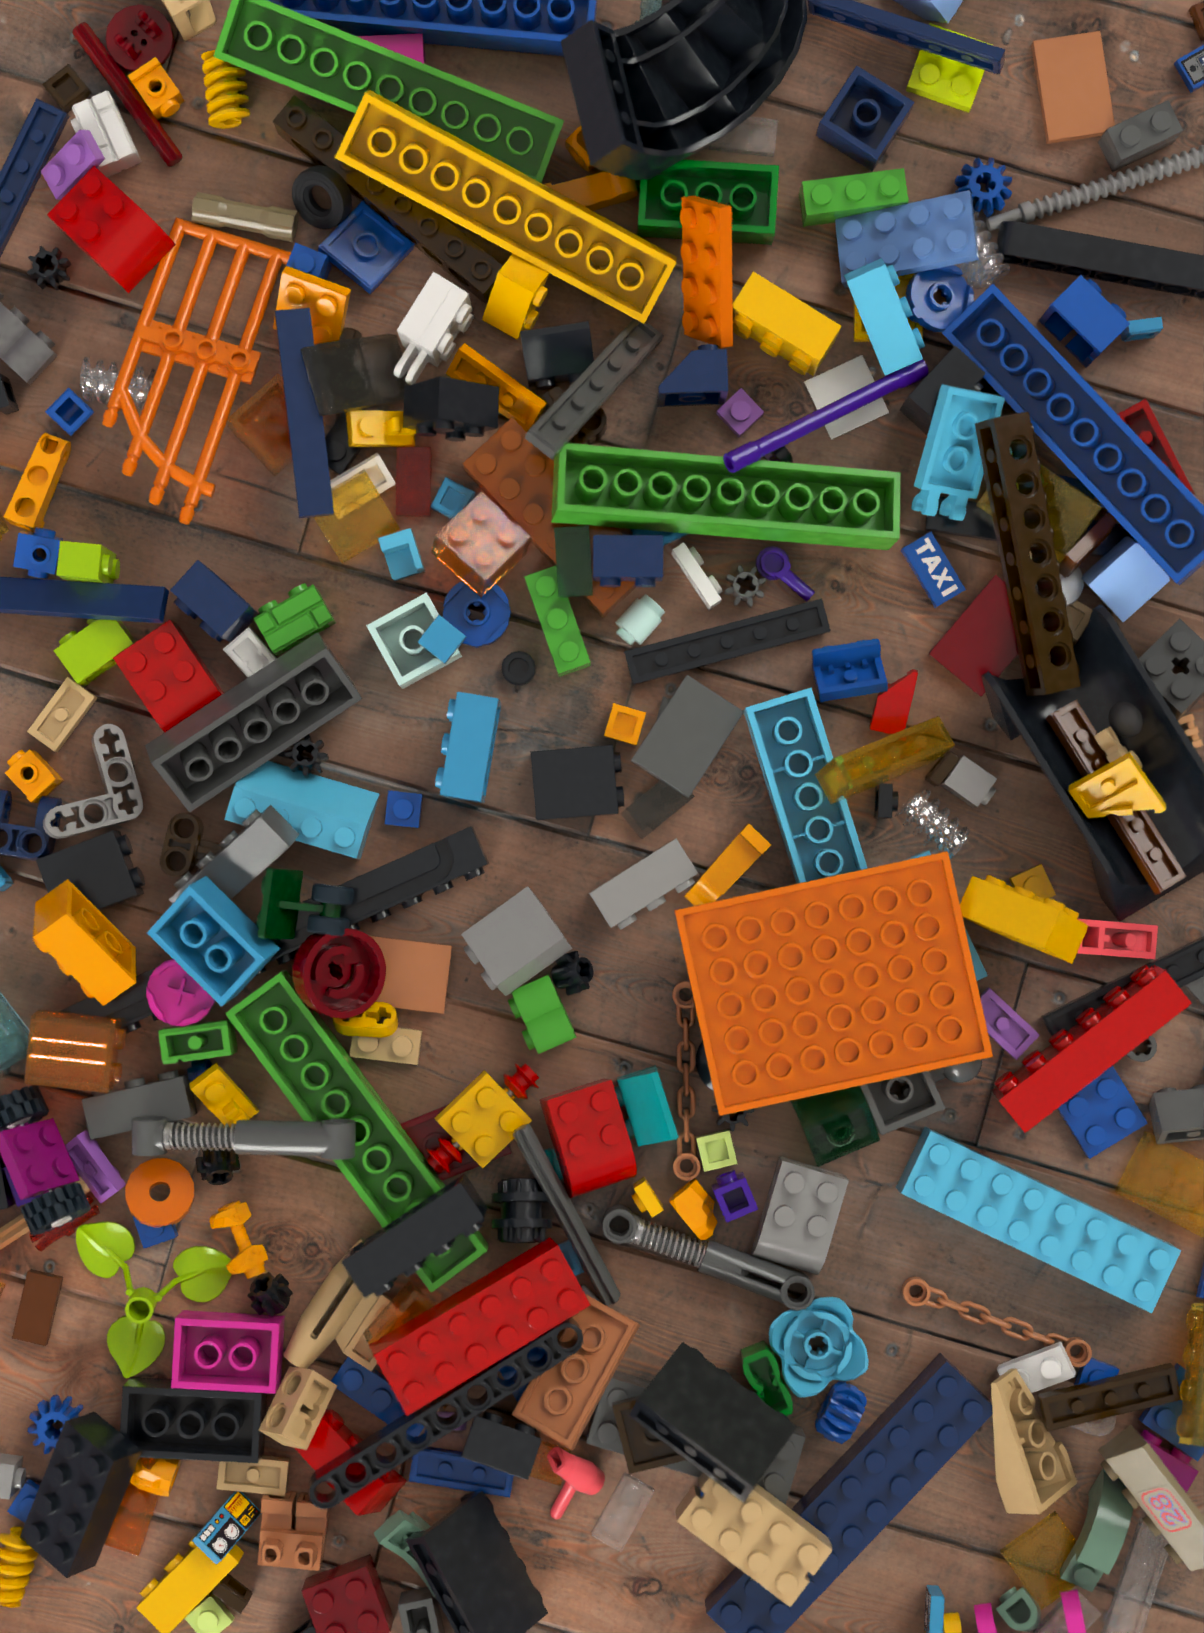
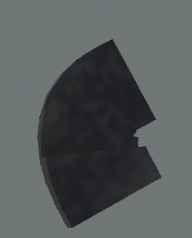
M662 0V5L658 10L632 25L613 30L591 19L563 39L561 45L590 165L613 175L633 180L652 179L677 162L697 154L732 131L750 117L775 90L795 59L807 23L806 0Z

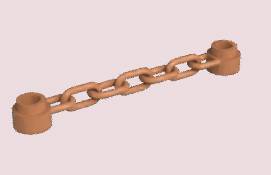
M681 981L672 990V998L676 1004V1020L678 1025L683 1028V1041L677 1045V1069L683 1074V1086L677 1091V1114L683 1119V1132L677 1138V1156L673 1161V1170L679 1179L689 1181L698 1176L701 1168L699 1159L696 1156L695 1136L689 1132V1119L695 1115L696 1111L695 1091L689 1086V1073L695 1069V1046L689 1041V1028L695 1022V1003L693 994L687 1001L680 999L679 992L681 989L689 988L692 991L690 981ZM681 1008H690L689 1022L687 1017H685L682 1022ZM682 1047L684 1051H688L690 1047V1067L688 1063H684L682 1067ZM682 1093L685 1097H688L690 1093V1113L687 1108L682 1112ZM683 1138L685 1143L690 1138L691 1152H682ZM689 1159L692 1161L693 1167L689 1171H683L680 1168L681 1161Z
M910 1277L902 1285V1295L906 1302L912 1306L918 1307L925 1304L937 1309L948 1306L958 1310L960 1317L979 1325H984L988 1322L996 1324L1008 1336L1022 1341L1033 1338L1043 1342L1044 1347L1055 1344V1341L1051 1338L1058 1339L1064 1342V1349L1074 1367L1085 1366L1091 1360V1347L1080 1337L1067 1338L1056 1333H1049L1046 1336L1034 1332L1033 1327L1029 1323L1014 1317H1006L1002 1320L991 1316L988 1308L977 1303L963 1301L959 1304L951 1301L944 1291L929 1286L920 1277ZM913 1285L921 1286V1292L916 1296H912L909 1293V1289ZM931 1292L942 1296L937 1297V1301L940 1304L929 1300ZM966 1306L985 1312L980 1313V1318L983 1320L965 1314L969 1312V1308ZM1009 1322L1026 1327L1027 1329L1022 1330V1333L1026 1336L1007 1330L1012 1328ZM1079 1345L1081 1347L1080 1353L1072 1356L1070 1354L1071 1347Z

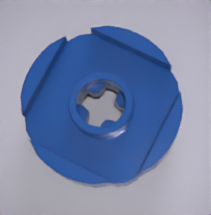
M952 265L914 273L906 289V299L913 314L909 317L912 322L918 323L923 328L932 332H943L974 302L973 288L971 284L967 285L966 280L961 276L964 274L961 269ZM938 289L942 290L941 295L946 298V302L938 304L933 296Z
M463 580L452 587L444 600L443 617L467 637L462 643L464 645L476 648L490 645L500 639L509 626L511 611L508 598L504 591L490 580ZM472 604L475 607H479L482 604L486 608L483 611L485 618L482 621L479 619L471 621L468 618L471 614L468 608Z

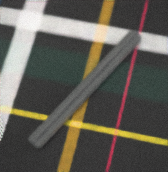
M525 1124L516 1128L513 1137L540 1188L545 1192L554 1214L602 1303L606 1306L616 1303L621 1293L532 1127L529 1124Z

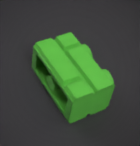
M306 583L301 584L288 592L290 598L278 604L276 600H273L258 609L260 615L254 617V621L271 651L276 656L297 646L315 633H320L336 624L325 601L314 585L307 587Z
M229 1019L158 1030L163 1065L180 1061L186 1062L229 1056L238 1052L235 1026Z

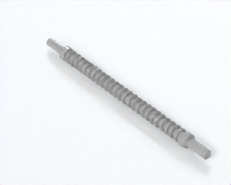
M1200 145L1198 150L1191 148L1189 153L1182 151L1180 156L1172 154L1171 159L1165 156L1162 162L1156 159L1153 161V165L1147 162L1143 168L1137 165L1134 171L1128 168L1125 174L1119 171L1116 177L1110 174L1107 176V180L1100 177L1098 183H1095L1093 180L1089 181L1088 186L1082 183L1079 189L1072 186L1070 192L1063 189L1061 195H1058L1056 192L1052 194L1051 198L1045 195L1042 201L1035 198L1033 203L1030 201L1020 203L1017 209L986 218L987 228L989 231L999 229L1000 223L1004 221L1030 223L1035 220L1036 216L1042 219L1044 213L1051 216L1054 210L1057 213L1062 212L1063 207L1066 210H1070L1072 204L1079 207L1081 201L1088 204L1091 198L1097 201L1100 195L1103 198H1107L1109 192L1112 195H1116L1117 190L1125 192L1127 187L1134 189L1136 184L1144 186L1145 181L1153 183L1154 178L1162 180L1163 175L1169 178L1173 172L1177 175L1181 174L1182 169L1188 172L1191 166L1197 169L1200 167V163L1204 165V145Z

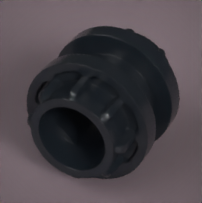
M532 1178L502 1179L498 1182L497 1193L491 1194V1203L501 1204V1219L491 1220V1229H497L498 1240L501 1243H541L544 1241L546 1229L552 1228V1219H542V1203L549 1202L537 1180Z

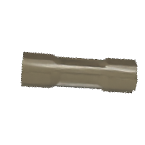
M197 192L193 199L191 218L193 223L215 228L228 227L263 234L268 238L293 242L296 237L298 212L295 210L240 203L227 200L222 196Z

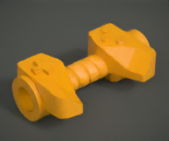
M237 1200L218 1208V1213L210 1217L211 1228L230 1227L236 1244L239 1247V1253L226 1265L229 1272L233 1275L244 1273L246 1279L265 1272L264 1261L268 1260L263 1245H252L244 1227V1223L251 1217L247 1203Z

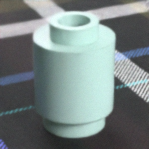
M646 594L641 599L636 598L615 622L619 627L616 633L630 646L634 642L641 645L662 622L661 616L665 611Z

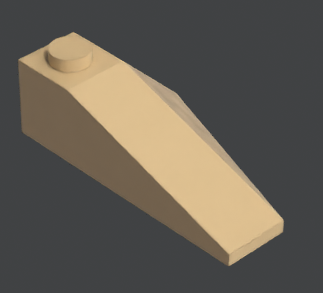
M1012 1368L991 1383L996 1482L1006 1513L1041 1514L1075 1486L1077 1480L1067 1450L1062 1442H1056L1050 1431L1048 1432L1045 1429L1043 1418L1040 1417L1035 1409V1398L1017 1369Z

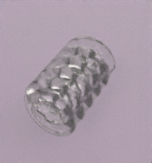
M975 210L974 219L979 260L957 265L961 266L962 274L967 277V282L971 288L982 289L1004 279L1011 269L1009 264H1002L1004 256L1002 253H996L998 245L996 242H990L992 235L989 231H984L986 225L984 221L977 220L980 215Z
M90 357L84 358L80 371V387L83 398L86 401H93L95 398L101 404L109 401L119 374L117 362H111L109 369L105 370L102 359H98L95 368H91ZM138 366L128 389L134 404L139 410H143L156 371L154 368L151 369L149 376L145 377L143 366Z
M928 788L917 792L900 807L894 817L905 813L906 818L903 825L907 826L915 822L917 825L912 834L916 836L925 832L926 836L922 844L925 846L934 841L936 845L932 853L948 851L949 858L951 859L966 843L970 829L966 826L957 830L960 824L958 817L947 821L951 811L947 807L937 811L941 802L938 798L927 802L931 793Z

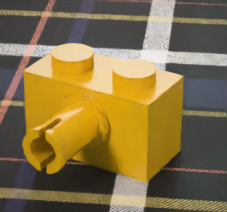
M512 253L496 276L482 320L515 339L520 337L521 331L525 329L531 330L540 314L536 311V307L539 308L548 293V289L544 285L549 273Z

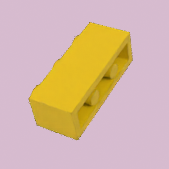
M190 1540L188 1545L191 1549L183 1557L177 1553L163 1568L167 1573L159 1581L152 1578L140 1591L139 1594L143 1598L136 1609L160 1633H170L239 1563L244 1552L236 1544L222 1561L216 1565Z

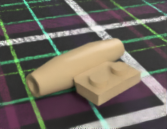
M360 1238L353 1247H355L365 1239ZM342 1258L332 1268L300 1316L283 1356L298 1368L308 1369L335 1339L343 1354L372 1372L377 1361L368 1345L403 1325L410 1311L385 1294L376 1297L372 1293L364 1298L342 1265Z

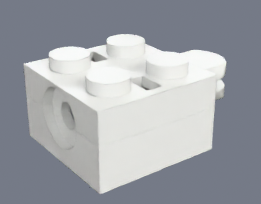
M435 272L431 274L397 329L401 343L406 350L395 366L393 375L402 378L408 371L405 382L412 385L415 384L428 362L438 367L441 360L446 362L450 358L456 347L453 341L460 331L466 332L474 318V315L471 314L473 309L468 292Z

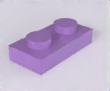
M80 129L46 164L41 173L56 200H61L93 166L97 168L105 160V157L90 130Z
M987 987L980 995L988 1035L1010 1056L1017 1060L1039 1037V1034L992 989Z
M84 1130L65 1145L75 1170L100 1204L126 1186L119 1171L107 1159L100 1149L98 1142L95 1139L90 1140L87 1130Z

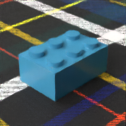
M457 692L456 699L449 700L447 719L452 722L450 733H444L441 745V753L446 755L444 768L438 767L435 787L440 789V795L485 804L502 704L499 698Z
M207 876L189 885L147 932L220 1006L225 1005L236 997L280 950L271 939L258 938L257 925Z

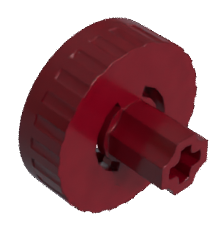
M347 928L342 936L313 933L301 944L294 958L292 978L299 998L310 1009L333 1018H351L365 1012L378 999L385 983L386 963L382 950L373 938L359 930ZM351 965H354V973L350 983L342 989H333L346 984L351 975Z

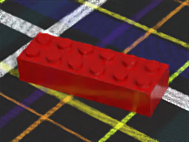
M1147 965L1140 967L1130 976L1133 981L1122 989L1120 986H1117L1110 990L1103 997L1105 1002L1094 1010L1092 1007L1086 1009L1075 1019L1078 1023L1068 1031L1064 1028L1055 1033L1048 1040L1050 1045L1041 1052L1038 1050L1031 1052L1021 1061L1024 1066L1015 1073L1011 1071L1004 1073L994 1082L997 1087L992 1090L993 1094L1024 1133L1028 1132L1192 1004L1166 970L1156 965L1150 968Z
M549 1237L368 1346L408 1416L576 1315L591 1304L560 1247Z

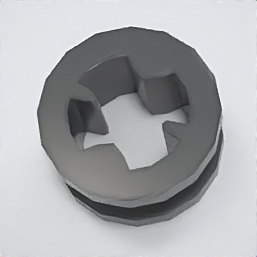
M1151 1035L1146 1039L1147 1043L1144 1046L1148 1048L1145 1053L1138 1051L1134 1054L1133 1051H1130L1127 1057L1138 1062L1150 1060L1157 1051L1155 1038Z

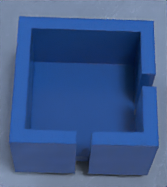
M1080 275L1049 306L1038 321L1059 342L1074 329L1078 334L1065 348L1087 368L1130 323L1126 320L1127 316L1123 309L1115 303L1110 304L1101 295V288L1093 280H1086Z

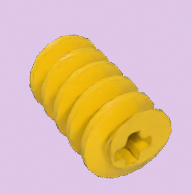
M215 50L207 51L201 54V58L204 60L202 70L206 74L204 85L207 87L205 97L209 101L207 112L211 115L208 118V124L219 129L240 126L242 124L241 119L250 116L249 109L240 108V105L249 102V97L238 94V92L247 89L246 82L237 81V78L246 75V70L213 57Z
M20 1526L11 1527L10 1534H0V1542L5 1545V1547L0 1546V1605L9 1608L21 1606L20 1600L23 1599L26 1593L24 1587L28 1585L30 1581L29 1574L34 1569L33 1561L38 1557V1553L20 1538L23 1527Z

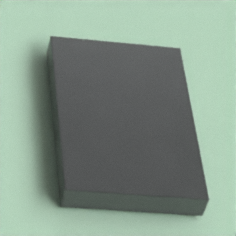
M686 675L631 759V762L689 798L744 711L689 675Z

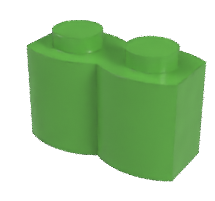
M550 974L511 992L513 998L509 999L508 1002L515 1018L517 1019L522 1016L527 1029L523 1030L522 1034L529 1050L536 1048L538 1054L577 1037Z

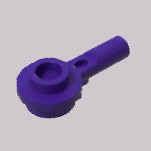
M770 546L759 552L755 565L761 577L773 581L781 579L806 602L814 595L815 591L790 570L789 557L783 549Z

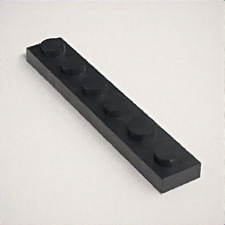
M821 598L624 651L632 684L636 685L830 633L831 630Z

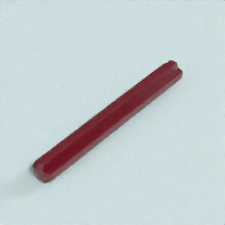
M80 23L72 31L79 44L167 166L172 167L183 158L179 149L88 23Z

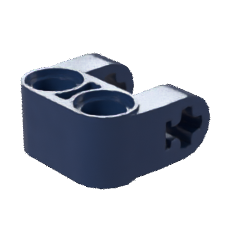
M0 789V832L6 831L8 834V841L5 846L0 848V855L36 861L39 858L52 854L56 838L50 837L45 832L43 819L52 808L62 805L61 798L41 797L33 828L8 824L12 794L9 790ZM55 814V819L50 822L52 827L59 828L60 814ZM35 836H40L42 840L41 849L38 852L31 853L28 849L29 841Z

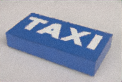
M932 532L927 533L901 549L902 554L935 608L966 590Z

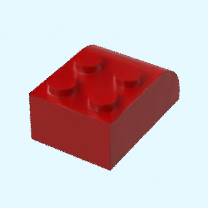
M95 166L47 214L71 241L127 293L176 245L148 214Z
M170 619L113 657L164 733L224 694L180 626Z
M603 1078L539 1099L569 1198H574L636 1176L635 1156L612 1079Z

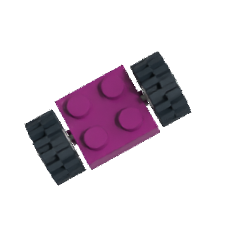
M38 1085L26 1086L20 1090L11 1091L10 1094L0 1096V1153L20 1200L42 1194L41 1197L31 1200L32 1202L26 1203L21 1208L31 1235H39L56 1227L59 1228L65 1223L72 1222L75 1218L83 1216L84 1213L91 1209L81 1184L77 1183L80 1179L54 1118L39 1121L48 1114L49 1109Z

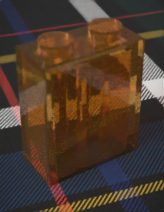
M37 1010L31 1015L24 1084L109 1093L115 1084L120 1083L122 1075V1063H117L118 1049L123 1050L126 1039V1029H121L122 1019Z

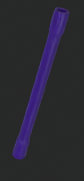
M922 359L892 372L756 441L748 442L724 454V464L731 473H735L759 461L761 457L899 388H905L925 378L929 373L928 366Z

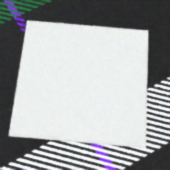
M862 355L804 381L817 410L875 382ZM881 397L825 425V428L832 440L888 414L889 411Z

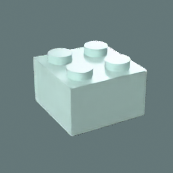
M427 592L366 625L398 685L402 689L462 657L457 649L448 662L444 664L417 642L439 615Z

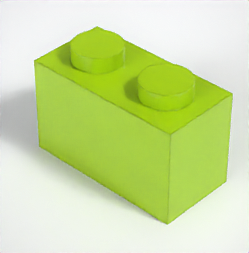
M60 541L57 576L66 581L112 584L114 579L117 580L119 578L120 561L116 559V554L100 544Z
M88 619V626L78 633L72 631L59 640L60 646L53 651L77 684L87 686L117 664L113 657L136 642L122 621Z

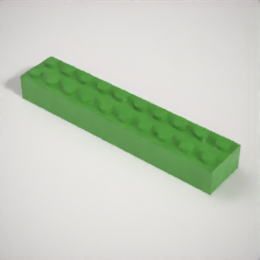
M268 0L231 1L213 56L353 113H356L364 94L371 90L542 183L564 120Z
M567 443L554 457L551 522L889 550L900 539L901 472L759 460L735 473H731L726 468L721 456Z
M287 970L282 971L225 1014L304 1121H323L327 1119L355 1120V1157L333 1161L381 1226L385 1227L445 1187V1184L440 1180L437 1173L427 1162L426 1158L318 1012L310 1009L299 998L294 988L293 978ZM479 1230L466 1238L461 1233L455 1237L456 1240L452 1243L453 1246L438 1257L431 1253L426 1257V1260L423 1262L424 1266L416 1271V1273L431 1293L487 1252L489 1244Z

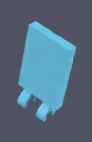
M941 384L914 487L921 489V491L912 501V510L920 511L923 515L935 516L938 511L940 494H949L942 501L939 514L949 516V519L963 521L968 498L977 499L984 475L975 423L1000 417L1005 400L1004 397Z

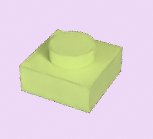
M729 1129L696 1137L704 1172L737 1164Z
M212 1592L185 1617V1620L196 1633H220L233 1622L235 1617Z

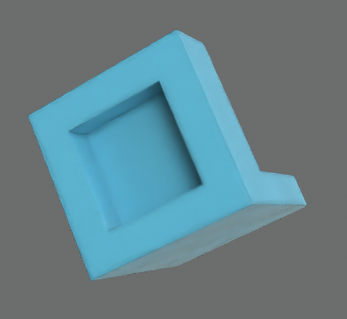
M411 528L378 538L391 578L394 581L425 572Z

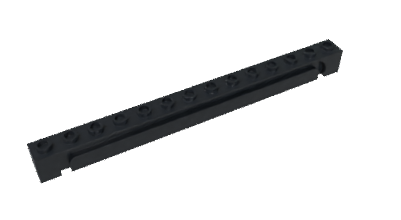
M472 826L465 828L442 840L338 885L353 888L354 890L353 903L351 905H342L340 918L349 919V928L359 930V922L371 918L372 923L382 920L391 915L390 908L402 904L404 909L423 901L420 896L423 893L433 889L434 894L437 895L453 888L452 880L464 875L466 881L484 874L483 866L488 865L489 862ZM311 898L303 901L321 905V902L313 901ZM298 910L294 939H271L280 950L268 963L277 960L278 964L281 965L293 960L296 950H299V947L306 938L313 934L307 930L309 915H319L320 912ZM265 966L258 972L257 975L267 971ZM156 968L136 976V983L104 1006L94 997L87 998L31 1023L46 1060L50 1061L58 1058L59 1063H63L79 1056L77 1049L89 1044L92 1050L110 1042L109 1034L120 1030L122 1035L141 1028L140 1020L152 1016L154 1021L159 1020L149 1008L146 998L148 981L153 970Z

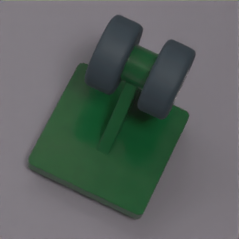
M267 868L266 875L261 883V892L263 894L262 907L256 920L258 938L294 939L298 910L320 912L319 915H309L307 924L309 932L333 936L344 935L345 929L350 926V921L346 918H340L342 905H351L353 903V888L315 883L312 886L311 899L321 902V905L299 902L303 871Z

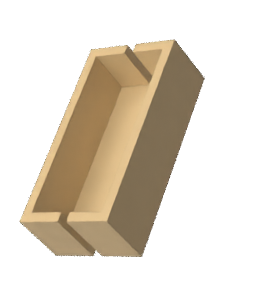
M703 1472L698 1478L700 1488L694 1484L675 1509L677 1522L791 1607L809 1583L807 1572L814 1576L833 1551L829 1538L757 1484L750 1496L743 1503ZM700 1490L704 1492V1495L702 1497L700 1494Z

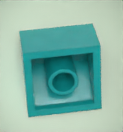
M656 1065L617 1077L619 1086L614 1087L620 1107L625 1105L629 1116L624 1122L630 1140L636 1138L637 1145L643 1146L679 1138Z

